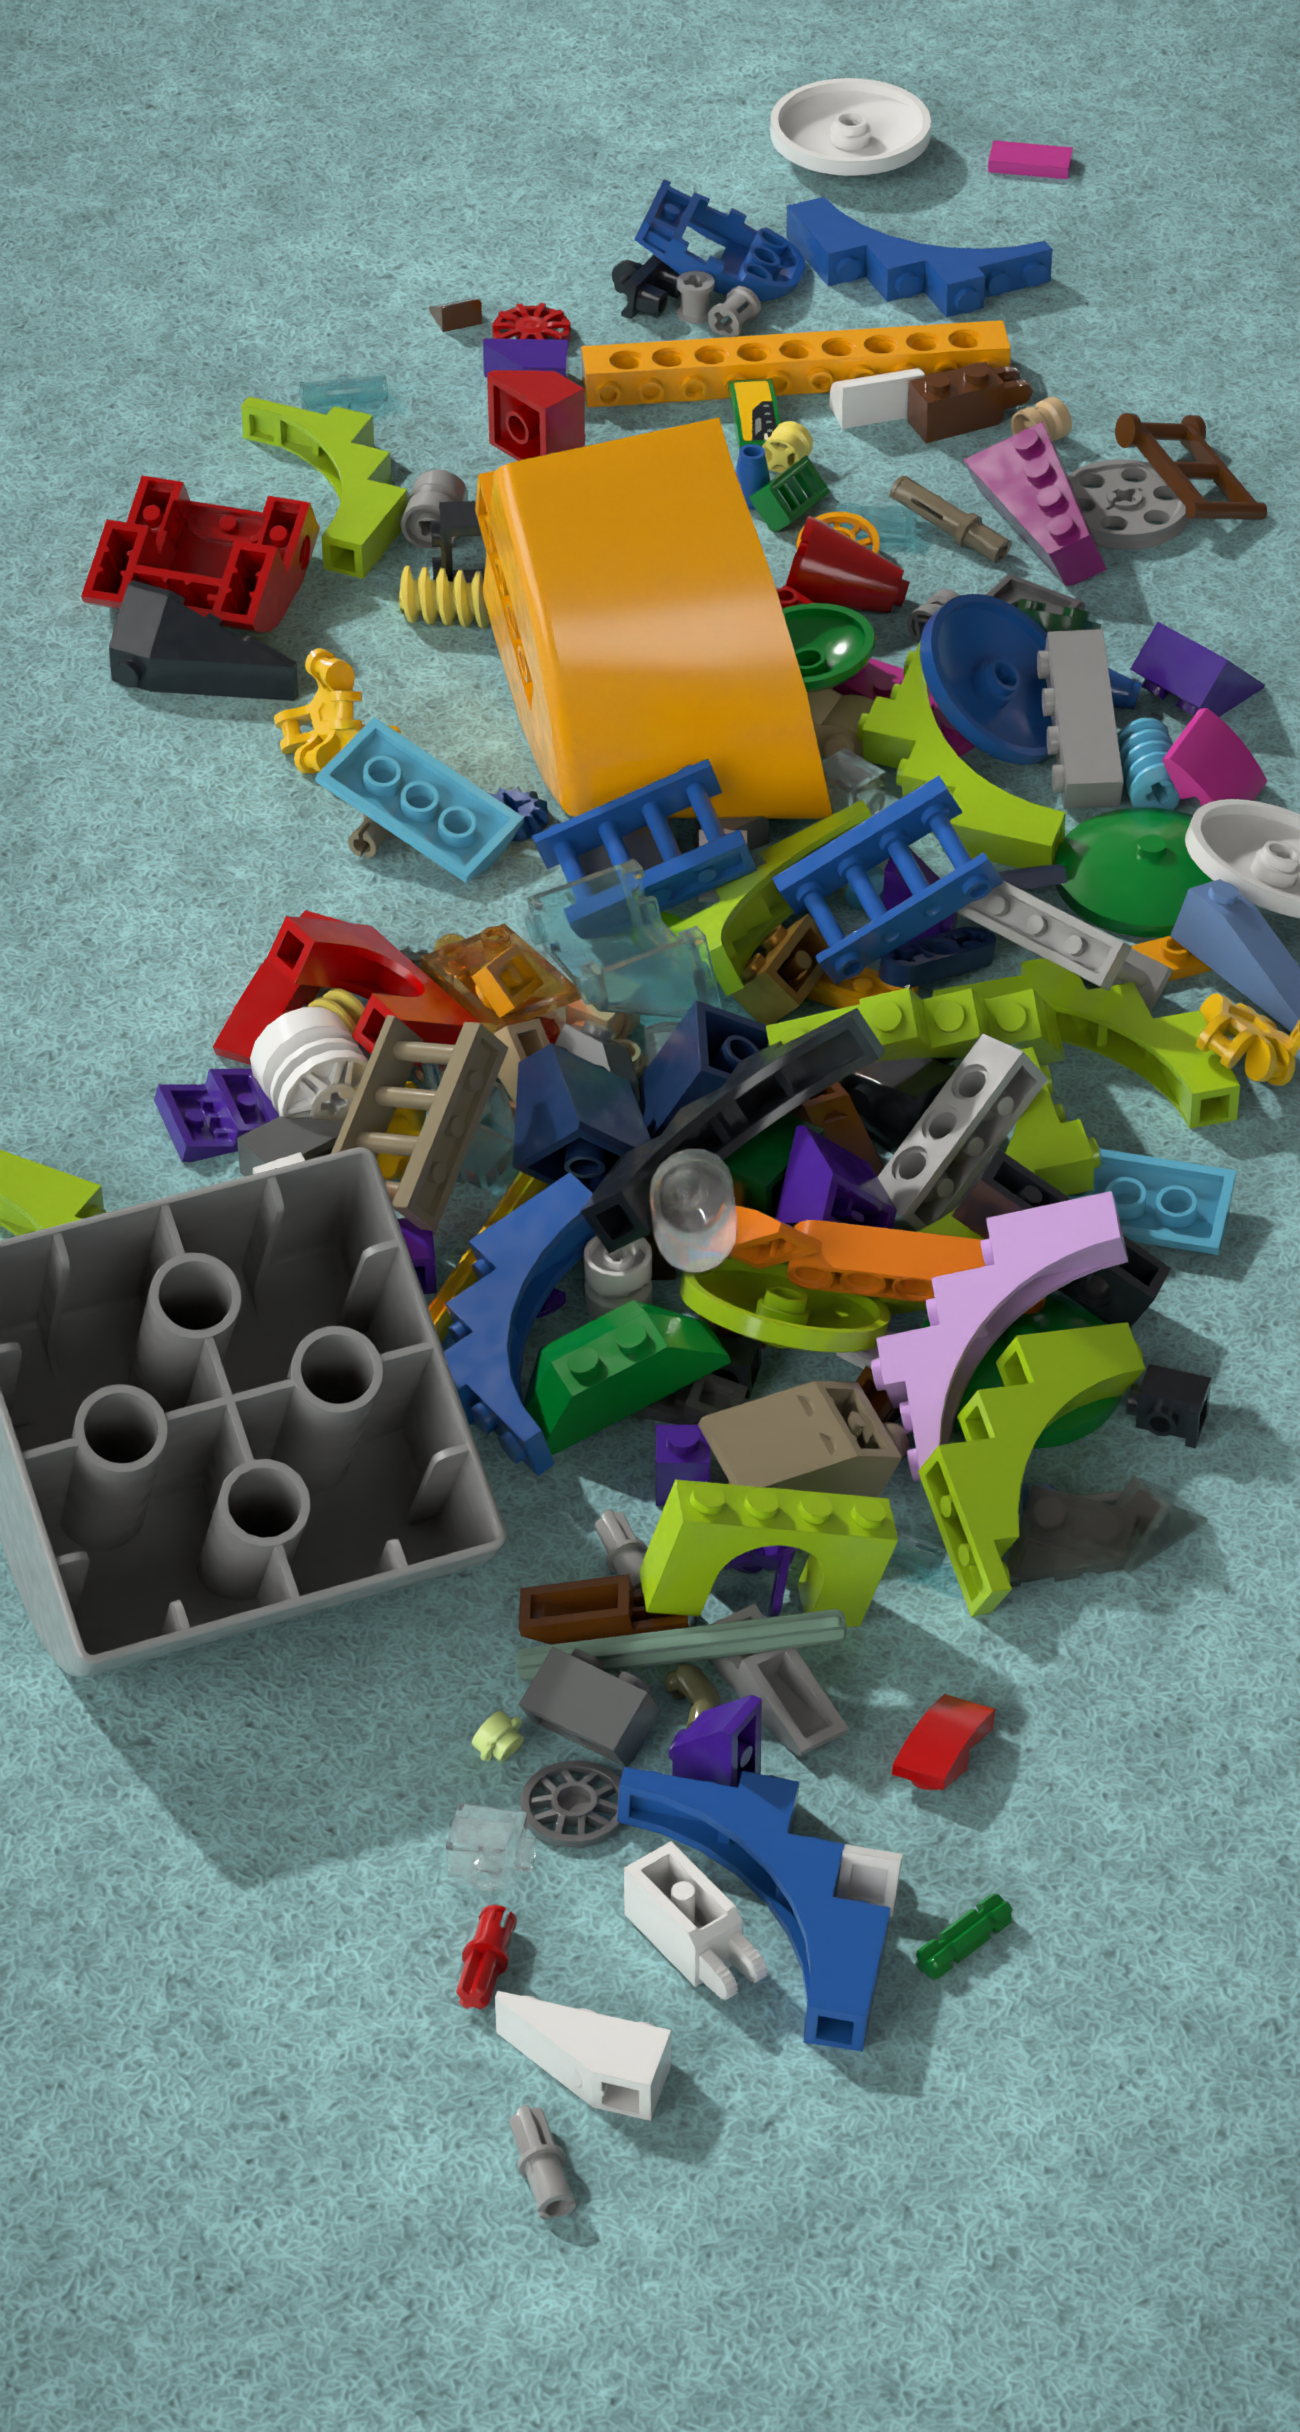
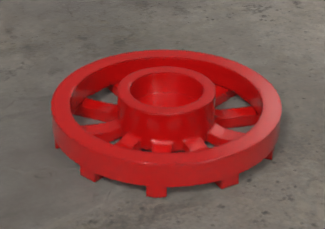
M522 303L516 304V308L507 311L501 310L498 313V317L492 323L493 339H509L514 336L515 339H548V336L556 338L555 340L569 341L571 337V322L564 315V311L548 308L546 303H539L538 306H524ZM552 328H563L564 330L561 333ZM500 329H512L505 333H500Z

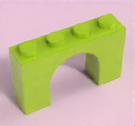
M675 1479L639 1569L646 1611L649 1613L700 1617L715 1579L727 1563L753 1549L766 1546H790L810 1553L797 1583L803 1613L838 1609L845 1616L847 1628L860 1626L898 1542L889 1498Z

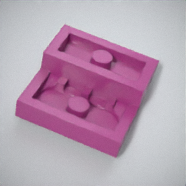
M1208 708L1197 711L1162 759L1180 799L1197 796L1201 806L1213 801L1226 799L1254 801L1268 782L1257 761L1242 740Z

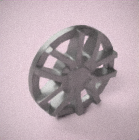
M572 1760L549 1765L535 1773L523 1788L520 1805L525 1826L537 1837L557 1848L563 1846L583 1849L585 1846L604 1841L612 1835L615 1836L623 1825L617 1821L618 1804L606 1801L605 1799L616 1792L619 1800L621 1779L606 1767L588 1761ZM570 1773L588 1775L580 1782H576ZM560 1775L564 1784L556 1787L549 1779ZM599 1779L608 1783L596 1791L592 1788ZM539 1786L548 1794L532 1797ZM552 1808V1810L533 1815L530 1809ZM597 1812L614 1815V1818L608 1821L597 1815ZM557 1822L555 1831L549 1830L543 1826L545 1824ZM588 1824L598 1830L585 1834V1825ZM565 1826H578V1835L563 1834Z

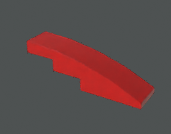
M307 910L300 916L301 918L345 922ZM265 959L236 1003L213 1045L216 1055L251 1065L250 1057L255 1041L264 1029L283 1014L302 1008L303 1004L309 1005V1003L314 1001L321 987L294 984L268 959Z

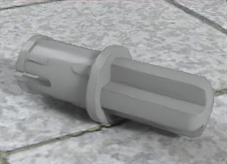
M610 1509L602 1512V1518L595 1522V1530L608 1554L606 1564L611 1572L617 1571L618 1575L630 1574L634 1589L642 1588L639 1569L648 1548L644 1541L636 1538L622 1512L613 1513Z
M528 2105L518 2108V2113L510 2117V2127L520 2154L518 2170L523 2178H528L537 2203L536 2207L539 2217L545 2220L571 2214L576 2207V2201L570 2191L563 2169L566 2163L565 2152L560 2146L555 2145L544 2111L540 2107L530 2108Z

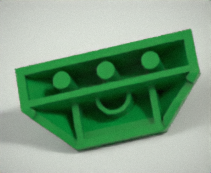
M632 1300L541 1347L523 1404L526 1411L542 1430L550 1453L553 1455L731 1363V1360L706 1321Z

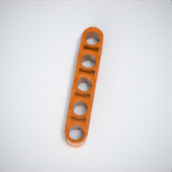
M806 1220L799 1222L794 1228L822 1241L821 1252L789 1261L787 1277L793 1284L807 1289L926 1303V1300L935 1298L931 1278L984 1267L985 1262L982 1254L981 1239L820 1220ZM1045 1298L1023 1314H1033L1041 1311L1045 1305Z

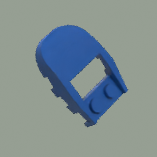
M663 179L634 239L680 275L689 271H702L710 274L714 278L713 291L723 295H727L734 287L743 286L752 290L757 295L759 301H769L783 297L796 288L805 269V260L801 252L791 242L769 228H761L757 231L744 223L747 215L733 208L729 214H725L707 206L710 198L696 192L690 197L670 187L671 182ZM687 226L705 238L725 247L721 259L719 260L710 255L706 261L688 251L687 248L690 243L682 239Z

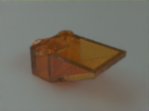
M505 923L486 928L481 933L466 939L459 934H446L436 941L433 952L420 957L421 970L491 1033H495L508 1025L529 1021L582 999V991ZM516 943L544 984L517 1007L499 1018L494 1009L487 1008L481 1002L476 993V984L471 976Z

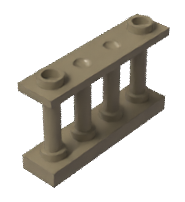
M387 1015L331 1154L363 1147L373 1152L375 1157L378 1153L411 1156L401 1182H384L393 1208L419 1229L436 1231L509 1047L481 1023L464 1022L455 1045L426 1043L396 1016ZM414 1062L447 1065L437 1091L405 1088ZM396 1107L429 1111L419 1136L386 1133Z

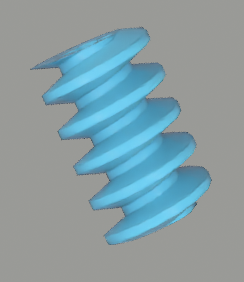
M1140 718L1132 721L1117 734L1123 781L1130 796L1131 804L1134 808L1154 807L1174 810L1179 803L1180 797L1162 761L1173 745L1172 739L1169 737L1168 728L1162 721L1154 718Z

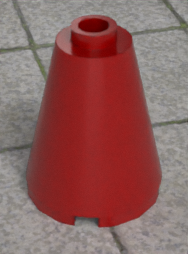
M808 516L800 538L802 541L795 553L786 585H789L814 603L839 605L852 610L891 613L893 605L903 606L910 581L902 579L904 573L902 568L823 521Z

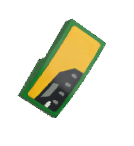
M772 379L729 381V399L734 414V430L739 450L741 447L749 444L762 446L780 424Z

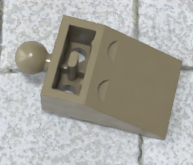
M811 1381L704 1416L698 1424L732 1485L880 1497L899 1462L907 1456V1450L910 1449V1439L908 1434L905 1433L904 1428L892 1422L882 1423L858 1382Z

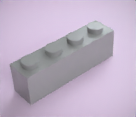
M1103 629L1047 632L1045 651H1038L1037 671L1039 679L1047 680V688L1042 690V710L1044 717L1051 716L1052 726L1047 727V750L1049 755L1056 754L1057 765H1052L1053 793H1061L1064 809L1120 806L1124 781Z

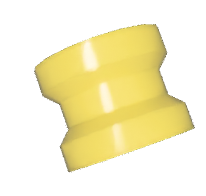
M785 421L776 427L772 435L761 447L765 449L768 469L782 473L805 455L809 456L813 450L814 443L811 434L805 427L793 421Z

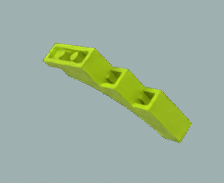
M1128 1322L1016 1336L996 1361L1005 1387L977 1390L957 1415L966 1442L938 1445L918 1470L971 1617L993 1612L1012 1590L1009 1570L1006 1563L1001 1560V1557L1019 1537L1018 1509L1021 1483L1028 1458L1042 1431L1057 1419L1078 1407L1100 1399L1124 1395L1146 1369L1143 1363L1142 1350L1139 1344L1135 1342Z

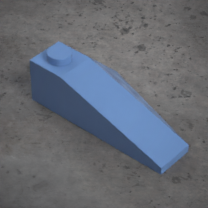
M1218 879L1190 888L1170 937L1292 1032L1300 1019V967L1255 905L1240 895L1235 886Z

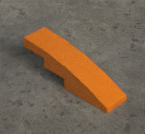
M722 1204L710 1234L708 1246L703 1247H708L723 1255L733 1257L760 1270L821 1252L823 1242L757 1210L731 1204ZM687 1208L671 1212L670 1224L674 1234H676L677 1229L680 1227Z

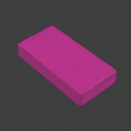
M993 140L988 159V172L1068 179L1073 158V147Z

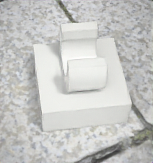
M845 1844L836 1898L865 1901L870 1904L891 1908L890 1916L893 1917L903 1854Z

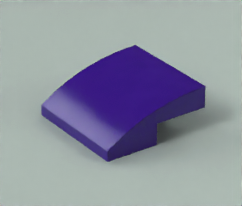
M209 1069L205 1084H158L154 1102L182 1162H195L237 1152L238 1137L279 1117L272 1105V1101L264 1093L252 1074V1069Z

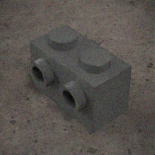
M552 1646L520 1701L519 1706L532 1722L623 1767H628L635 1759L661 1713L660 1708L649 1695L651 1687L630 1673L622 1671L617 1678L603 1671L604 1665L598 1659L582 1650L574 1649L570 1655Z

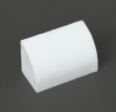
M916 368L834 382L830 389L829 407L842 429L907 418L909 381L923 378L925 374L921 369Z

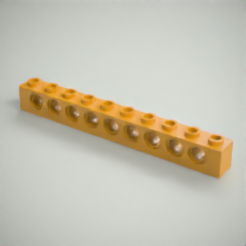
M1003 320L581 346L582 383L587 407L729 399V381L772 379L775 396L830 392L834 382L916 368L921 369L925 377L931 373H943L962 368L971 363L987 362L992 369L998 367L1005 368L1010 366L1011 347Z

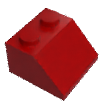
M493 370L487 373L489 444L517 461L585 446L584 388L556 371Z

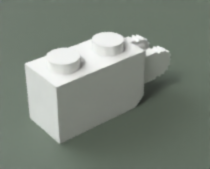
M672 1841L624 1868V1915L694 1987L704 1983L712 1992L716 1993V1996L725 2001L737 1994V1990H739L737 1988L738 1984L735 1981L736 1978L733 1976L732 1971L728 1969L729 1967L734 1966L742 1975L746 1976V1979L754 1983L767 1976V1966L762 1958V1954L743 1935V1920L736 1906Z

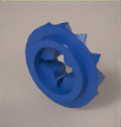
M518 786L513 791H506L499 787L497 794L488 793L524 817L522 826L511 841L529 839L543 831L547 826L549 820L547 801L539 799L536 791L523 793Z

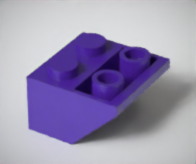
M797 1126L775 1219L792 1227H795L801 1221L820 1220L893 1229L897 1209L869 1163L807 1126Z

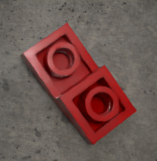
M947 1694L942 1695L923 1715L908 1736L892 1765L891 1775L911 1780L912 1784L920 1789L945 1790L967 1771L970 1749L993 1730L996 1709Z

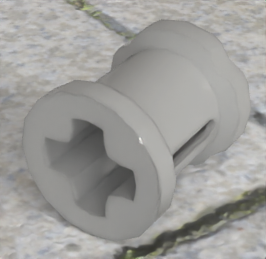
M689 271L681 274L677 279V288L681 292V306L677 309L678 318L691 324L708 322V312L713 308L710 305V292L714 289V278L702 271Z
M743 286L734 287L727 294L726 301L723 304L715 305L708 312L710 328L715 333L727 337H737L742 331V325L746 321H754L760 314V301L752 290ZM747 302L748 305L740 311L739 308ZM729 315L730 318L722 324L721 320Z

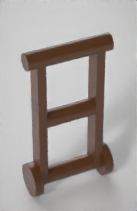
M1123 413L1119 416L1115 426V437L1119 446L1122 448L1137 447L1186 506L1185 513L1189 519L1262 520L1266 518V504L1255 501L1205 441L1206 426L1201 416L1187 415L1182 419L1181 423L1141 422L1139 416L1135 413ZM1156 440L1180 441L1197 462L1173 461ZM1189 479L1213 480L1231 502L1206 501Z

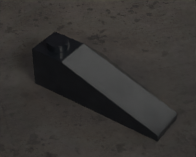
M134 580L127 585L109 644L112 681L129 688L136 687L150 692L286 701H295L299 696L297 662L250 635L243 637V639L221 627L222 619L209 612L204 617L184 606L186 599L173 591Z

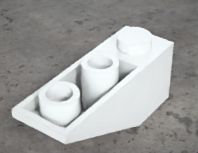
M497 1991L495 1996L497 2034L590 2106L651 2121L671 2068V2030L655 2027L647 2022H633L598 2014L589 2009H576L545 2002L528 1995L519 1996Z

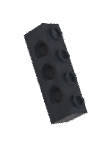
M998 1149L969 1185L952 1217L982 1238L989 1239L986 1218L1072 1199ZM1123 1235L1128 1262L1101 1269L1076 1279L1059 1288L1058 1291L1077 1302L1108 1325L1128 1322L1131 1328L1155 1300L1171 1268Z

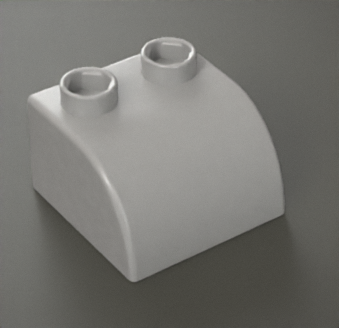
M363 1147L352 1148L0 1241V1541L30 1620L49 1655L66 1673L78 1678L94 1676L479 1566L494 1558L504 1545L506 1540L505 1527L375 1155L369 1149Z

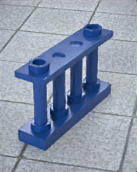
M709 759L694 765L685 766L672 775L563 823L554 824L532 836L547 870L560 864L575 902L563 906L562 910L578 945L595 942L757 870L740 829L726 835L710 798L722 793V790ZM692 806L708 843L681 854L666 817ZM648 825L664 862L637 874L622 836ZM604 844L620 882L593 893L577 856Z
M939 775L772 878L780 894L796 915L805 909L809 910L829 947L815 957L835 986L845 979L859 975L865 967L882 956L890 953L969 903L983 899L992 889L1004 883L985 853L980 854L974 859L970 857L950 820L963 812ZM933 831L955 870L929 885L908 846ZM891 857L913 896L887 911L866 872ZM850 883L871 922L845 937L824 898Z

